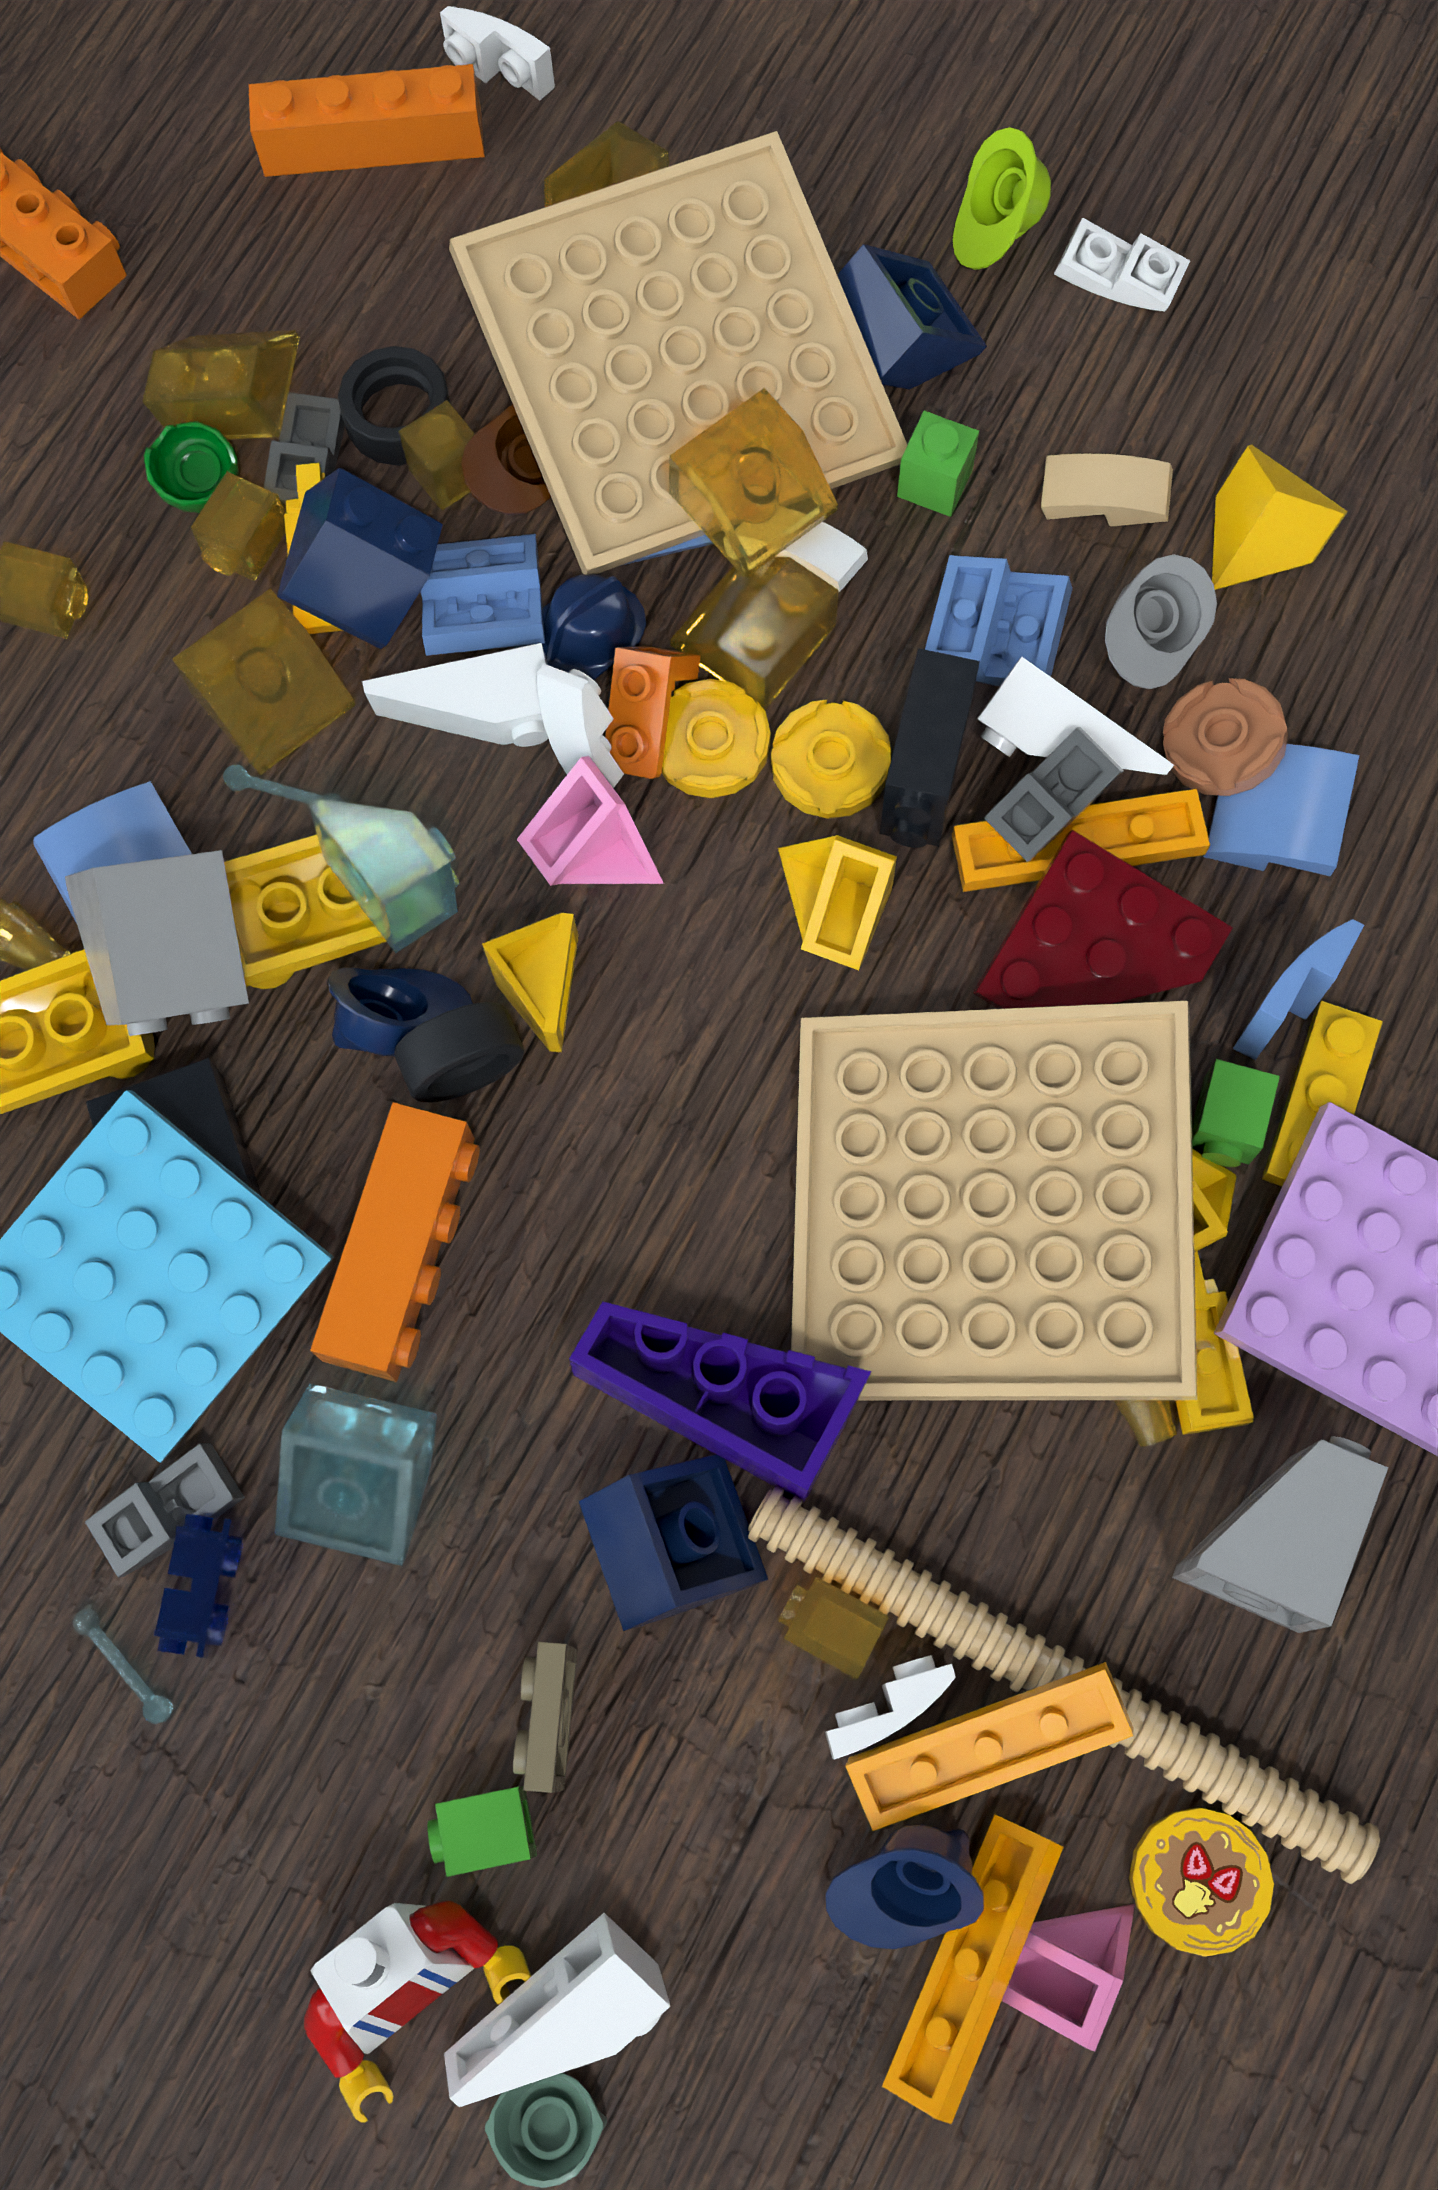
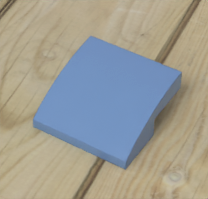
M536 534L437 545L430 576L421 589L422 638L426 656L545 643Z
M949 555L925 650L980 661L976 681L999 687L1021 657L1051 677L1072 593L1069 576L1011 572L1007 559Z
M1287 744L1285 756L1270 777L1251 790L1231 796L1217 795L1208 834L1210 847L1203 857L1264 871L1268 863L1271 862L1331 876L1337 867L1359 755L1317 747Z
M151 781L95 802L50 826L35 836L33 840L38 854L75 922L76 919L67 891L65 876L96 867L191 854Z
M1352 919L1325 934L1300 954L1272 987L1233 1049L1256 1060L1283 1023L1288 1011L1306 1020L1336 980L1364 924Z

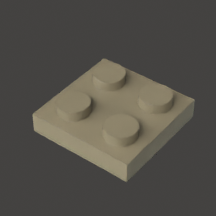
M538 1642L537 1657H525L521 1679V1700L532 1702L529 1730L518 1729L513 1760L514 1774L525 1775L524 1791L554 1793L565 1790L578 1653L577 1649L567 1644Z

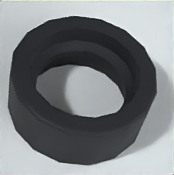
M399 346L375 349L355 360L342 377L338 400L347 434L359 452L377 463L397 466L419 462L436 452L448 437L454 415L444 373L429 356L416 349ZM398 384L416 386L429 395L430 406L420 418L406 426L396 428L378 427L366 421L363 416L362 409L369 398L385 387Z
M481 1002L464 1005L423 1022L407 1033L396 1045L394 1056L411 1096L419 1102L435 1103L469 1094L495 1082L509 1073L522 1060L525 1050L507 1009L500 1003Z

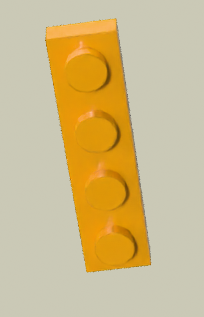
M1197 789L1089 805L1030 862H1027L987 821L957 825L953 827L952 832L963 892L1040 880L1067 833L1072 830L1131 866L1206 855L1210 847Z
M1106 1662L851 1756L846 1763V1769L871 1829L875 1831L1134 1736V1727Z
M994 1814L972 1867V1874L984 1893V1910L975 1923L945 1933L882 2085L883 2088L933 2118L952 2124L1064 1848L1063 1846Z

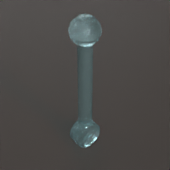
M236 764L226 768L223 774L226 785L233 791H242L247 787L320 807L321 811L327 816H336L343 810V799L336 793H327L322 796L250 776L243 766Z
M89 1608L77 1612L73 1620L75 1631L80 1635H88L144 1703V1718L153 1724L167 1721L173 1711L170 1700L164 1696L154 1695L99 1627L100 1617L97 1612Z

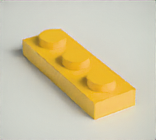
M1324 1001L1319 1003L1311 1021L1262 1180L1283 1186L1319 1107L1331 1102L1354 1115L1383 1021Z

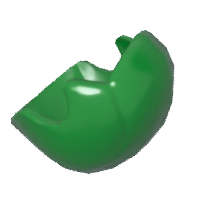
M198 421L166 425L150 447H146L144 452L148 482L165 503L183 512L203 513L216 508L226 500L235 487L239 476L238 459L234 447L219 429Z

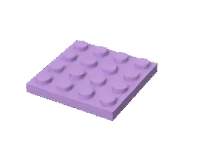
M1328 1102L1319 1107L1214 1334L1438 1456V1161L1335 1104Z

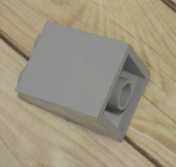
M222 850L96 867L65 876L67 891L106 1025L127 1024L129 1036L168 1030L166 1017L190 1013L192 1025L230 1019V1006L249 1003Z
M1332 1436L1329 1442L1321 1439L1289 1457L1177 1564L1172 1578L1297 1633L1332 1626L1388 1467L1369 1460L1371 1451L1354 1441Z

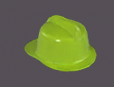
M1008 127L994 132L983 142L974 157L952 239L955 256L960 264L973 270L987 268L998 261L1012 246L1015 239L1022 236L1040 221L1047 209L1051 197L1049 172L1040 159L1036 157L1033 143L1023 131Z

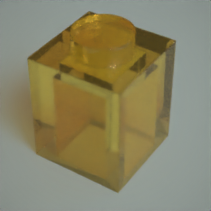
M446 400L398 431L410 472L441 511L470 493V490L464 483L461 460L465 446L475 435L453 406Z
M227 471L191 526V530L202 551V559L211 568L227 576H231L235 572L255 581L286 533L285 512L277 494Z
M4 541L0 549V620L67 639L74 620L82 617L88 601V587L71 558Z
M815 1577L809 1591L796 1585L778 1621L789 1627L783 1642L856 1681L889 1616L826 1581Z

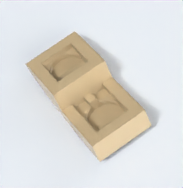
M1090 453L1048 455L1046 457L1041 508L1047 520L1104 514L1110 527L1166 522L1169 516L1173 469L1171 463L1135 456Z

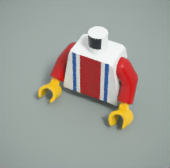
M441 1901L429 1906L394 1903L384 1908L315 1963L310 1970L320 1988L311 1996L304 2017V2028L308 2038L333 2076L340 2078V2091L354 2118L359 2122L365 2123L368 2121L360 2106L362 2100L367 2095L373 2092H382L389 2104L393 2101L392 2091L379 2067L373 2061L363 2060L364 2053L369 2054L474 1968L477 1969L483 1966L493 1999L497 2004H501L510 1996L506 1985L508 1981L522 1979L526 1982L531 1977L524 1955L519 1948L515 1946L497 1948V1938L461 1905L453 1901Z

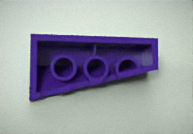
M603 1301L569 1358L573 1376L774 1487L779 1486L783 1488L785 1493L793 1497H799L803 1503L806 1501L835 1447L872 1372L849 1365L845 1368L815 1360L814 1356L788 1350L787 1353L749 1343L748 1339L727 1333L719 1335L688 1327L687 1323Z

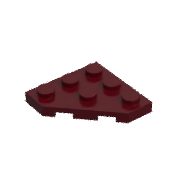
M1072 830L1067 833L980 979L973 994L998 1009L1113 1004L1201 982L1233 927Z

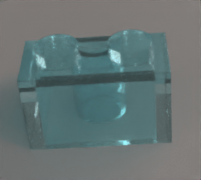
M319 799L309 806L324 860L395 953L458 912L454 888L459 885V881L451 868V862L455 860V854L445 837L436 827L426 831L415 815L407 811Z
M309 1383L282 1430L275 1535L403 1566L431 1469L437 1413Z

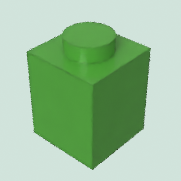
M923 411L901 458L897 497L951 517L973 471L979 430Z
M1216 1059L1203 1080L1192 1124V1149L1203 1152L1202 1157L1220 1166L1238 1167L1241 1163L1249 1165L1263 1149L1280 1076Z
M524 1786L435 1804L437 1819L428 1820V1840L434 1863H445L447 1877L530 1860L537 1856L527 1791L523 1790Z

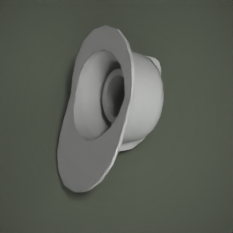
M1169 555L1153 560L1137 574L1131 583L1123 588L1106 622L1105 643L1109 660L1123 679L1133 686L1153 689L1166 685L1181 671L1193 652L1205 639L1214 623L1217 607L1214 584L1205 569L1191 558Z

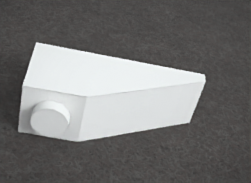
M542 643L362 681L364 693L375 714L378 716L501 745L514 743L517 746L528 747L541 744L548 739L540 711L537 690V672L543 664L548 665Z
M1023 657L1019 658L977 718V720L987 726L980 737L1008 757L1012 755L1016 748L1028 755L1048 757L1077 727H1081L1122 769L1167 775L1174 766Z
M603 1913L444 2053L449 2098L458 2107H462L616 2055L636 2036H642L649 2032L656 2025L661 2014L670 2007L659 1965L612 1919Z

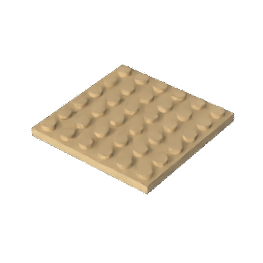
M777 131L450 239L449 251L583 574L604 572L734 525L754 514L777 506L783 507L901 464V458L906 450L907 442Z
M1188 1001L801 1018L791 1351L814 1356L815 1360L845 1368L849 1365L872 1371L858 1401L1197 1400L1190 1018Z

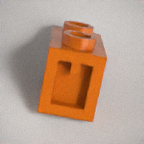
M650 646L615 648L608 708L614 719L606 729L605 738L612 746L610 754L624 774L649 779L661 776L671 692L675 690L676 681L698 679L701 655Z

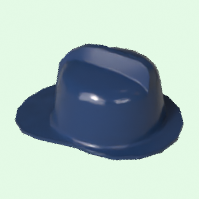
M597 574L577 575L566 580L555 591L552 601L543 608L545 643H542V647L549 666L567 673L572 669H576L595 680L614 664L615 648L636 647L641 642L646 628L645 610L637 596L622 586L615 576L608 578ZM529 645L515 646L514 649Z
M340 968L332 971L327 980L329 991L337 1000L334 1013L335 1023L332 1032L335 1045L339 1048L367 1051L382 1056H394L396 1045L407 1033L423 1022L444 1012L473 1004L470 994L459 983L444 975L421 969L367 970Z
M924 1824L905 1825L892 1832L877 1855L851 1865L834 1876L826 1891V1911L835 1927L850 1939L869 1947L898 1949L916 1945L948 1931L961 1929L975 1923L984 1910V1893L972 1874L968 1835L962 1829L945 1832L937 1827Z

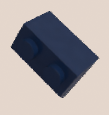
M863 244L837 274L883 386L888 385L910 390L980 355L987 347L929 261Z
M338 468L305 492L277 597L382 649L389 643L430 576L443 524L346 470Z
M718 1455L630 1474L579 1501L623 1631L675 1616L769 1580L756 1543L748 1539L749 1524L726 1461Z

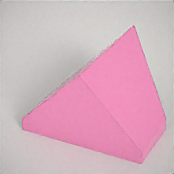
M589 756L581 757L517 838V841L550 886L557 884H664L625 803Z
M1135 1904L1033 1922L1002 2001L1095 2052L1123 1983Z

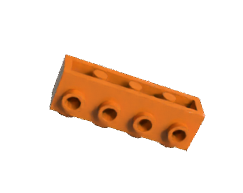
M473 64L444 65L433 68L400 71L388 70L378 73L344 76L332 75L322 78L289 81L277 80L248 84L250 132L265 177L485 157L482 113Z
M0 148V257L80 320L127 276L117 254L120 245L105 225L99 221H95L93 224L89 223L81 216L75 204L62 191L55 190L53 193L42 185L36 173L21 159H17L15 162L11 161L3 154Z
M392 1102L310 1349L322 1362L394 1382L398 1381L402 1367L410 1368L412 1366L421 1340V1330L414 1327L422 1304L431 1305L440 1282L441 1268L434 1266L442 1242L451 1243L459 1223L460 1206L454 1205L461 1181L468 1183L471 1181L479 1159L480 1147L473 1144L475 1138L467 1122Z

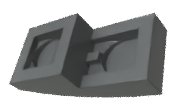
M287 392L279 441L271 440L262 498L265 501L286 504V500L299 499L296 465L320 463L321 472L325 473V477L335 471L345 429L338 399Z
M1077 727L1032 773H1028L984 819L1027 862H1030L1098 798L1124 770L1081 727Z
M200 1443L149 1482H139L132 1485L88 1518L85 1523L119 1578L125 1577L181 1543L245 1497L211 1443Z

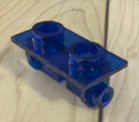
M186 1514L184 1526H176V1537L168 1574L193 1578L190 1592L164 1588L158 1621L153 1636L160 1637L157 1651L185 1655L187 1641L199 1643L196 1657L207 1658L210 1645L222 1646L230 1605L219 1604L224 1576L232 1578L237 1576L244 1537L232 1536L235 1524L231 1519H224L222 1533L211 1531L213 1518L200 1515Z

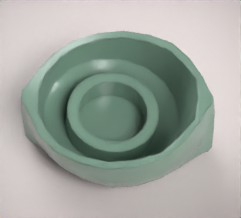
M559 2073L501 2093L491 2111L489 2119L485 2123V2132L500 2165L511 2178L525 2185L547 2188L561 2185L577 2176L593 2153L607 2124V2117L599 2111L591 2095L576 2079L564 2073Z

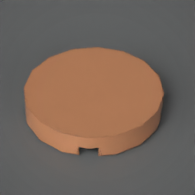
M1229 678L1230 683L1214 685L1213 681L1197 685L1177 700L1165 718L1163 746L1167 760L1174 765L1171 771L1184 786L1197 789L1198 792L1204 795L1231 796L1253 789L1274 773L1285 756L1288 730L1280 703L1265 687L1246 679Z

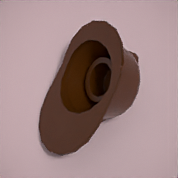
M512 404L472 437L464 448L461 460L464 483L473 497L487 508L507 515L526 514L540 507L551 498Z

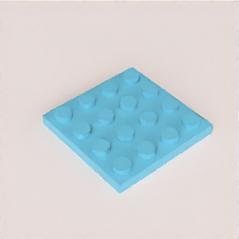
M126 1090L0 1239V1332L161 1463L332 1261L334 1256L134 1091Z

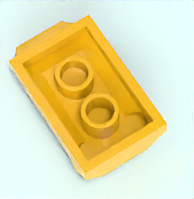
M384 815L224 862L246 987L252 986L260 989L276 988L286 983L296 971L422 930L431 918L446 909L425 846L399 834L386 822Z
M84 949L0 981V1114L108 1076L119 1079L134 1077L144 1071L154 1059L155 1044L153 1033L129 1036L127 1024L106 1025Z

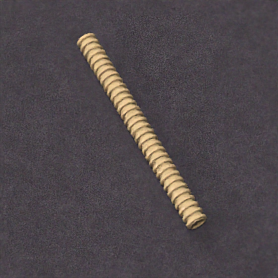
M775 1486L773 1490L770 1489L748 1527V1539L757 1542L759 1538H762L768 1542L767 1550L772 1553L777 1548L786 1552L785 1560L793 1563L797 1558L805 1563L803 1570L811 1574L816 1569L824 1574L822 1581L829 1585L832 1580H835L842 1584L840 1589L842 1593L849 1595L851 1590L861 1595L859 1599L861 1604L867 1606L870 1601L879 1606L877 1612L885 1617L888 1612H891L898 1616L896 1624L901 1627H905L907 1623L917 1627L915 1635L923 1638L926 1633L935 1638L934 1646L940 1649L945 1644L954 1649L952 1655L960 1660L966 1655L973 1659L971 1667L978 1671L983 1666L992 1670L990 1675L992 1679L1000 1681L1002 1677L1011 1681L1009 1688L1015 1692H1019L1021 1688L1029 1691L1085 1670L1083 1667L1084 1659L1078 1656L1073 1657L1072 1660L1064 1657L1065 1649L1061 1646L1056 1645L1053 1649L1045 1646L1046 1638L1040 1634L1034 1638L1027 1636L1026 1626L1019 1623L1013 1628L1006 1624L1008 1616L999 1613L994 1617L987 1613L989 1609L987 1604L980 1602L978 1606L969 1603L970 1595L962 1591L958 1596L949 1591L951 1588L950 1583L945 1580L940 1585L931 1581V1572L924 1570L920 1575L912 1570L914 1563L908 1559H905L903 1564L893 1559L894 1551L886 1549L883 1554L874 1548L876 1541L868 1538L865 1543L856 1538L857 1530L851 1527L847 1532L838 1528L839 1520L831 1517L828 1522L819 1517L820 1509L815 1506L810 1511L801 1507L802 1499L794 1496L790 1501L783 1497L784 1489L779 1486ZM1113 1678L1134 1727V1736L1110 1744V1747L1115 1748L1118 1744H1121L1125 1747L1124 1754L1129 1758L1134 1759L1137 1755L1145 1758L1144 1766L1150 1770H1154L1157 1766L1163 1768V1777L1169 1781H1174L1178 1777L1183 1780V1789L1189 1792H1194L1196 1789L1203 1791L1202 1799L1210 1804H1213L1216 1800L1222 1802L1223 1812L1233 1815L1238 1811L1242 1814L1241 1817L1244 1824L1248 1826H1253L1256 1823L1262 1825L1261 1833L1269 1838H1273L1276 1834L1281 1836V1845L1293 1849L1299 1846L1302 1857L1310 1861L1318 1857L1321 1859V1868L1328 1872L1339 1869L1341 1871V1879L1345 1882L1353 1884L1365 1875L1376 1856L1380 1843L1377 1826L1372 1823H1366L1364 1826L1359 1825L1358 1815L1349 1811L1343 1815L1340 1814L1338 1804L1331 1800H1327L1322 1804L1319 1802V1794L1316 1791L1307 1789L1305 1792H1301L1298 1781L1293 1778H1287L1285 1781L1280 1780L1277 1769L1270 1766L1265 1770L1259 1768L1258 1758L1248 1755L1243 1759L1239 1756V1748L1235 1745L1229 1744L1226 1748L1219 1745V1736L1214 1733H1209L1206 1737L1201 1735L1200 1725L1190 1722L1185 1726L1180 1723V1714L1175 1711H1170L1167 1715L1161 1712V1703L1156 1700H1151L1148 1704L1143 1702L1140 1691L1132 1689L1128 1693L1122 1690L1123 1682Z

